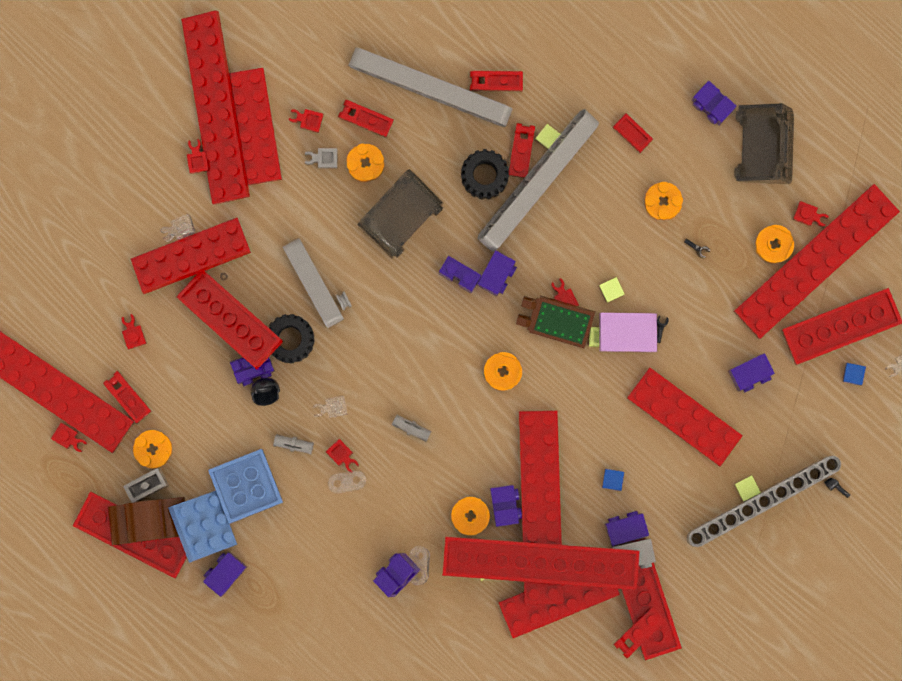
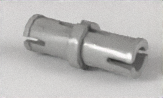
M398 414L392 423V426L407 432V435H413L425 442L431 433L430 430L417 425V422H411Z
M276 434L273 446L290 449L291 452L299 451L311 455L314 442L299 440L294 436L290 438Z

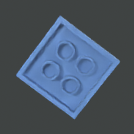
M263 449L208 470L229 524L283 503Z
M216 491L168 508L189 563L237 545Z

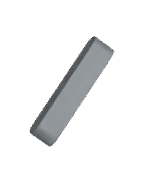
M300 238L283 246L286 255L327 329L344 320Z

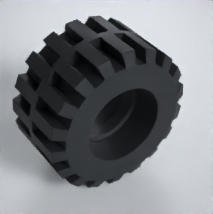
M477 150L474 154H470L463 162L461 169L462 184L465 190L471 193L473 197L476 196L482 200L483 198L488 200L491 197H497L500 192H503L508 183L509 168L507 167V162L505 159L503 160L502 155L496 154L493 150ZM482 164L492 166L496 171L494 182L488 185L478 183L473 175L477 166Z
M285 314L282 317L275 318V321L270 323L269 329L278 337L284 329L295 328L300 332L302 338L300 345L294 350H286L280 345L272 353L276 359L292 364L300 362L309 356L308 354L312 352L315 340L314 332L306 320L294 314Z

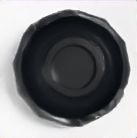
M272 378L256 380L251 387L252 401L259 406H267L276 402L279 399L280 392L278 382Z

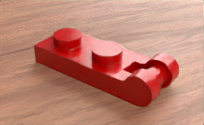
M470 71L471 84L469 91L523 92V71ZM479 78H485V84H479Z
M349 100L344 101V108L338 115L339 119L387 138L394 119ZM351 109L356 111L354 117L349 115Z
M521 123L516 124L509 176L525 178L528 174L535 126L533 125L528 127L522 126ZM521 133L528 134V139H521Z
M117 370L113 374L114 376L110 380H105L103 384L135 423L138 424L152 411ZM120 382L122 386L116 390L114 385Z
M651 607L613 645L617 649L620 648L623 656L627 659L666 621ZM628 638L633 643L630 647L625 643Z

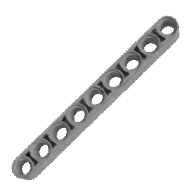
M355 48L348 65L357 71L498 126L506 127L513 110L505 104L360 48Z
M586 109L581 110L479 233L477 239L491 252L501 246L598 127L599 122Z
M827 456L691 530L687 534L688 544L693 547L703 546L838 472L841 468V461L836 456ZM829 459L835 462L833 470L827 468L826 464ZM813 468L818 471L816 479L810 477V471ZM795 478H799L802 482L801 487L798 489L793 486ZM778 487H782L785 490V495L782 498L776 495ZM762 496L768 499V504L765 507L759 504V499ZM745 505L751 508L749 516H745L742 513V508ZM729 514L733 515L735 519L732 525H727L725 522V518ZM713 523L718 527V531L714 535L708 531L709 525ZM694 533H698L701 536V541L698 544H694L691 540Z

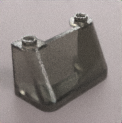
M783 103L739 105L736 112V120L743 127L742 163H739L734 169L736 181L744 183L790 184L793 173L794 113L792 108Z
M408 169L360 220L358 229L391 259L394 257L398 258L405 251L403 248L405 243L430 216L433 214L437 216L444 209L442 207L444 202L413 171Z

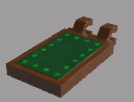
M541 295L540 298L536 299L524 296L521 307L533 309L531 317L518 314L517 325L528 327L529 333L585 348L596 311Z

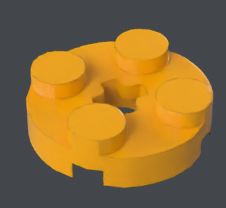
M361 143L354 147L347 156L348 171L355 180L360 182L376 180L384 170V157L376 146ZM366 158L370 159L369 163L371 165L363 168L360 161Z
M667 182L654 184L645 195V209L656 220H670L674 218L682 208L683 198L680 190L675 185ZM659 197H666L668 205H659Z
M771 225L759 232L755 241L756 253L768 263L783 262L790 257L794 250V240L790 231L781 225ZM775 239H777V244H779L780 247L772 249L770 241H774Z
M500 352L487 360L484 367V376L486 382L492 388L506 391L519 383L522 377V367L514 355ZM505 366L506 371H509V373L501 377L497 370Z
M157 430L145 431L135 439L133 446L134 457L140 465L147 468L155 469L162 467L167 463L172 454V443L162 432ZM150 444L158 447L154 455L148 452Z
M465 497L454 505L451 519L455 528L462 534L476 535L487 527L490 513L486 504L481 499ZM469 510H472L473 514L476 515V519H472V522H469L468 518L465 517V513H469Z

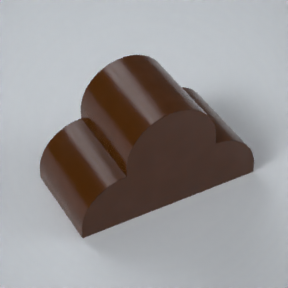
M185 497L109 506L108 516L112 545L179 537L168 508L185 502Z

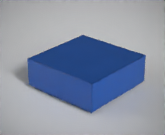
M846 363L842 382L862 386L866 366Z
M605 469L602 488L622 491L624 472Z

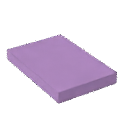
M599 313V351L657 352V314Z

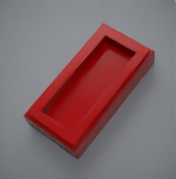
M627 113L612 127L639 153L653 141V138Z

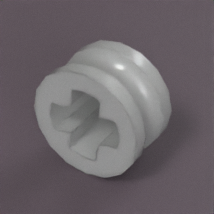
M344 291L342 295H336L343 311L347 306L352 307Z

